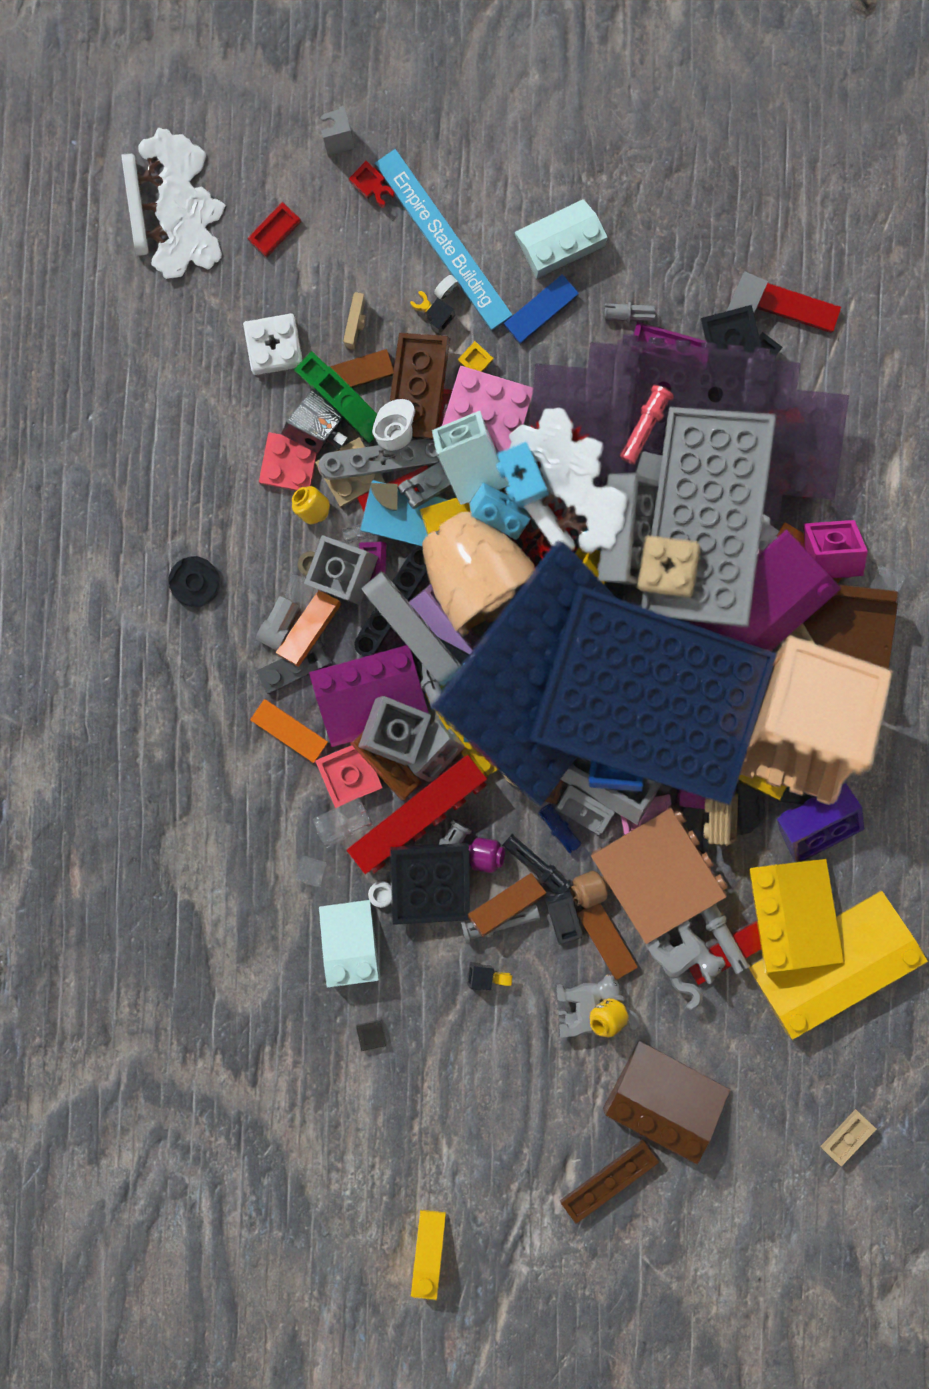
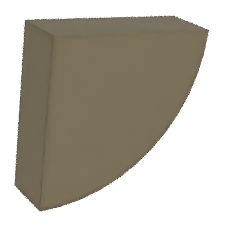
M371 483V491L376 500L386 509L396 511L398 484Z

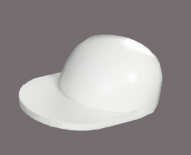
M405 399L393 400L379 410L373 426V435L379 446L383 449L390 451L399 450L410 443L413 430L412 421L415 414V408L410 401Z

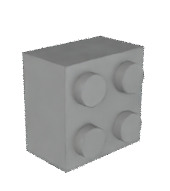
M322 535L304 584L360 605L365 594L362 587L370 581L378 556Z
M385 696L376 698L358 747L403 765L414 764L431 715Z

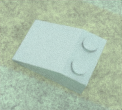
M370 900L319 906L327 987L379 981L380 970Z

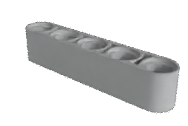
M380 572L362 587L363 592L433 677L444 686L461 667L460 663L384 572Z

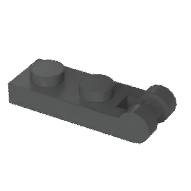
M316 641L307 654H314L317 660L315 663L310 664L306 656L300 666L297 667L282 658L257 670L256 672L266 693L270 694L309 675V672L330 665L332 662L329 656L326 657L322 649L324 647L322 641Z

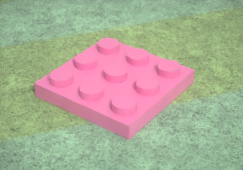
M460 365L442 426L480 411L498 454L509 449L511 444L509 435L524 424L534 388Z

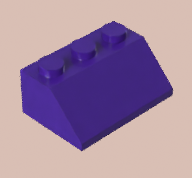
M847 783L841 785L840 793L834 804L822 803L814 797L808 799L802 806L794 810L785 811L777 818L780 833L794 862H802L865 830L862 806Z

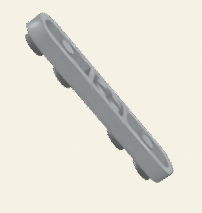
M420 439L410 441L405 447L394 451L385 450L378 445L329 452L321 457L318 470L323 478L337 480L419 468L426 465L432 466L440 462V459L437 455L434 440ZM379 453H382L384 457L395 456V458L386 460L385 465H381L380 461H369V459L377 458Z

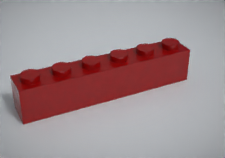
M468 753L351 845L346 851L364 874H367L370 870L375 874L386 865L383 860L390 856V847L404 846L410 839L416 842L426 834L425 827L431 823L435 827L446 818L444 813L452 807L456 810L467 801L464 797L471 791L476 795L485 788L487 784L484 781L489 776L471 753Z

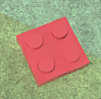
M268 432L259 483L295 491L302 487L311 486L318 452H314L281 434Z
M352 745L315 761L335 808L383 788L378 774Z

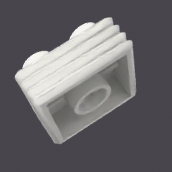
M292 313L243 323L251 371L254 375L294 369L302 361L296 319ZM275 339L276 342H280L279 344H276V349L272 350L270 346H267V344H270L271 340Z

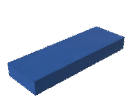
M562 274L504 323V326L516 341L521 344L573 301L579 293Z

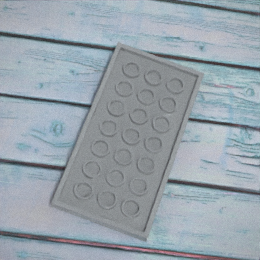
M669 407L651 536L698 542L701 550L692 597L644 591L642 608L679 620L748 627L776 422L775 415ZM668 561V564H664L663 567L666 572H669L670 568H675V565L672 561Z

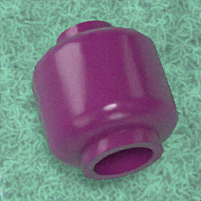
M479 837L473 841L472 845H469V863L473 870L494 873L498 868H502L505 859V848L501 847L499 841Z

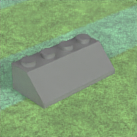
M609 474L606 487L614 488L625 494L627 500L626 509L623 512V529L615 534L616 544L612 546L611 550L603 547L601 549V559L598 566L600 581L638 586L646 537L652 535L659 481L637 474Z
M578 756L561 780L631 822L638 824L662 783L643 778L642 791L590 788L591 760Z

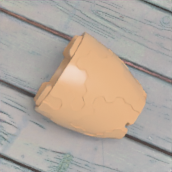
M471 511L462 512L444 522L439 527V535L433 531L422 542L426 568L435 597L456 633H461L463 637L469 633V629L484 621H496L535 570L531 560L503 532L472 517Z

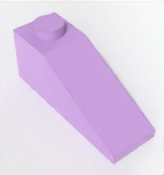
M431 584L409 601L440 639L469 654L472 653L481 641L472 629H469V633L464 637L461 633H456L439 601L436 599Z

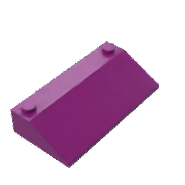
M786 529L757 556L748 627L689 620L685 622L772 651L835 595L841 587Z

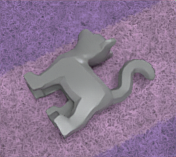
M688 919L678 925V930L683 940L682 944L673 947L670 943L671 936L666 932L659 936L658 939L656 938L647 943L646 946L653 958L663 967L671 980L672 986L680 993L692 995V1000L686 1007L689 1010H695L701 1005L703 995L701 990L694 984L683 983L681 975L697 963L699 964L702 976L710 984L725 966V961L722 957L714 956L709 952L704 941L697 937L690 929L692 922Z
M605 975L603 980L598 983H583L573 988L566 989L562 984L557 985V998L559 1001L576 1003V1011L573 1013L567 1012L565 1009L558 1010L559 1021L564 1022L559 1024L560 1037H576L585 1033H595L590 1026L589 1017L590 1012L600 1003V1000L612 998L617 1001H624V997L621 995L622 991L619 989V984L616 982L614 975ZM626 1010L631 1029H637L639 1026L637 1015L631 1010Z

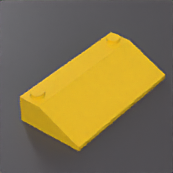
M883 891L877 892L836 916L844 963L765 973L763 959L748 967L784 1031L792 1040L928 962L915 938Z

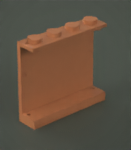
M672 804L664 812L604 848L596 849L591 854L592 859L645 944L727 897L725 889L728 886L721 875H715L711 868L714 866L712 859L707 852L702 854L697 846L700 844L697 835L693 830L690 832L683 824L686 822L685 816L679 808L675 810Z

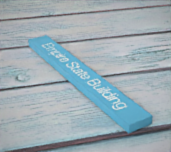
M394 149L375 162V167L379 173L385 177L388 186L393 189L400 203L448 271L459 282L458 285L489 329L493 331L512 317L510 310L397 150Z

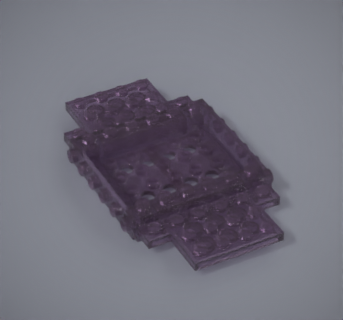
M623 334V339H617L616 344L590 342L587 368L535 363L529 426L532 425L537 429L536 422L541 419L545 409L554 410L561 408L565 411L569 420L573 421L572 429L575 430L581 425L582 429L579 433L581 436L589 433L588 438L603 443L601 455L597 458V461L600 463L599 475L592 479V484L595 488L606 487L609 474H635L638 458L635 465L623 461L619 456L642 415L641 407L647 404L652 394L651 388L653 385L665 381L670 384L671 393L674 395L673 399L668 401L665 407L667 413H669V407L776 416L764 515L772 520H779L782 494L835 499L850 395L798 390L801 363L777 361L776 355H771L770 349L754 347V353L743 352L744 346L728 345L727 350L717 349L718 344L702 342L701 347H692L691 341L675 340V345L664 344L665 338L649 337V342L638 341L639 336ZM712 387H719L723 391V397L718 402H712L708 398V391ZM668 418L663 423L656 422L641 451L663 456L664 445L660 449H654L650 446L649 441L654 434H661L665 439Z

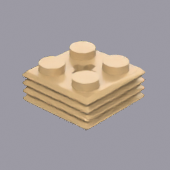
M647 536L638 581L639 589L646 592L692 597L701 550L699 543ZM672 561L675 568H670V571L666 572L663 567L664 564Z
M734 792L730 805L706 798L705 812L709 813V823H705L704 838L709 839L708 842L711 845H730L737 841L738 793Z

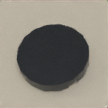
M199 556L183 558L171 569L168 577L169 588L173 597L181 604L189 607H202L210 603L217 596L220 588V575L216 567L207 559Z

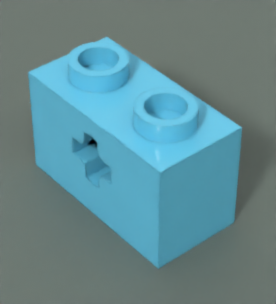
M527 441L497 454L500 462L496 463V467L501 478L507 477L510 486L506 487V491L511 502L517 501L521 508L549 495ZM517 472H523V480H519Z
M484 482L470 502L472 517L516 540L530 520L529 512L525 506L520 508L517 501L511 502L508 495Z

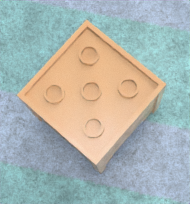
M789 636L776 655L740 774L750 778L756 775L767 779V783L773 786L780 787L782 784L790 787L789 791L802 795L805 792L816 796L817 801L828 805L830 803L834 804L840 793L842 782L853 771L859 774L863 769L867 770L871 765L892 671Z

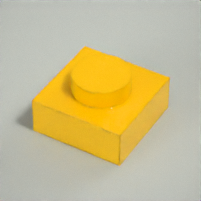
M474 341L459 357L458 363L461 366L483 372L492 363L494 358Z

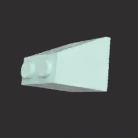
M480 411L432 430L437 455L460 505L470 503L483 482L499 491L509 486L505 478H501L496 467V463L500 461Z

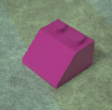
M855 520L804 523L805 550L832 578L864 576L868 551Z

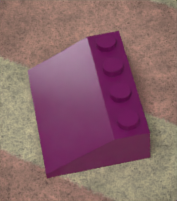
M408 645L309 672L331 747L352 742L364 731L376 698L385 696L429 714L412 651Z

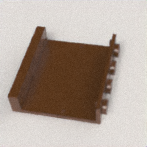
M839 585L841 589L803 622L804 626L817 646L889 670L899 592Z

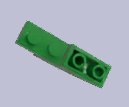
M311 351L297 365L294 371L338 411L342 418L370 444L375 439L373 426L377 413L330 366L328 367Z

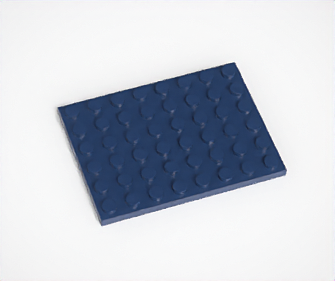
M563 541L555 542L431 705V708L538 806H542L578 757L529 740L577 587L581 586L616 598Z
M579 586L574 596L529 740L730 805L777 653Z

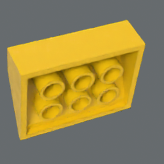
M821 859L749 868L765 973L844 963L827 860Z

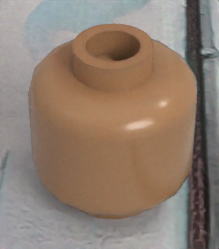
M592 870L573 879L570 894L576 905H581L587 909L604 902L607 899V890L610 889V886L604 876H600L598 872Z

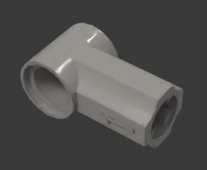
M279 596L270 616L262 623L256 635V640L278 650L289 634L288 629L300 606Z

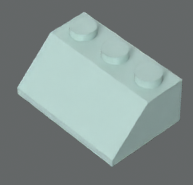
M584 199L514 232L536 279L604 247L607 241V235L597 214Z

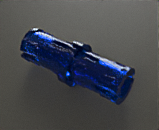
M551 803L545 805L537 812L550 828L552 836L557 837L569 854L572 853V850L575 851L580 847L582 843L568 827L569 823L566 820L563 821Z

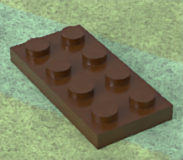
M399 333L390 402L405 399L413 404L415 414L412 421V438L434 440L432 430L439 428L451 339L448 336Z

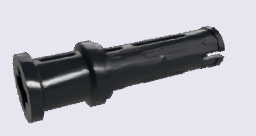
M513 833L502 844L503 847L538 876L537 880L540 884H545L555 895L564 893L572 884V880H566L556 871L554 865L550 864L548 866L531 849L517 839Z

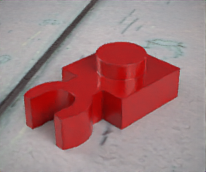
M367 161L349 178V182L367 199L373 194L377 204L382 208L386 206L384 200L381 199L383 194H388L391 198L395 197L391 187L382 186L385 182V177Z

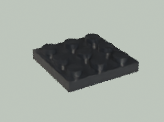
M468 843L390 847L393 925L470 920L468 918L470 913Z

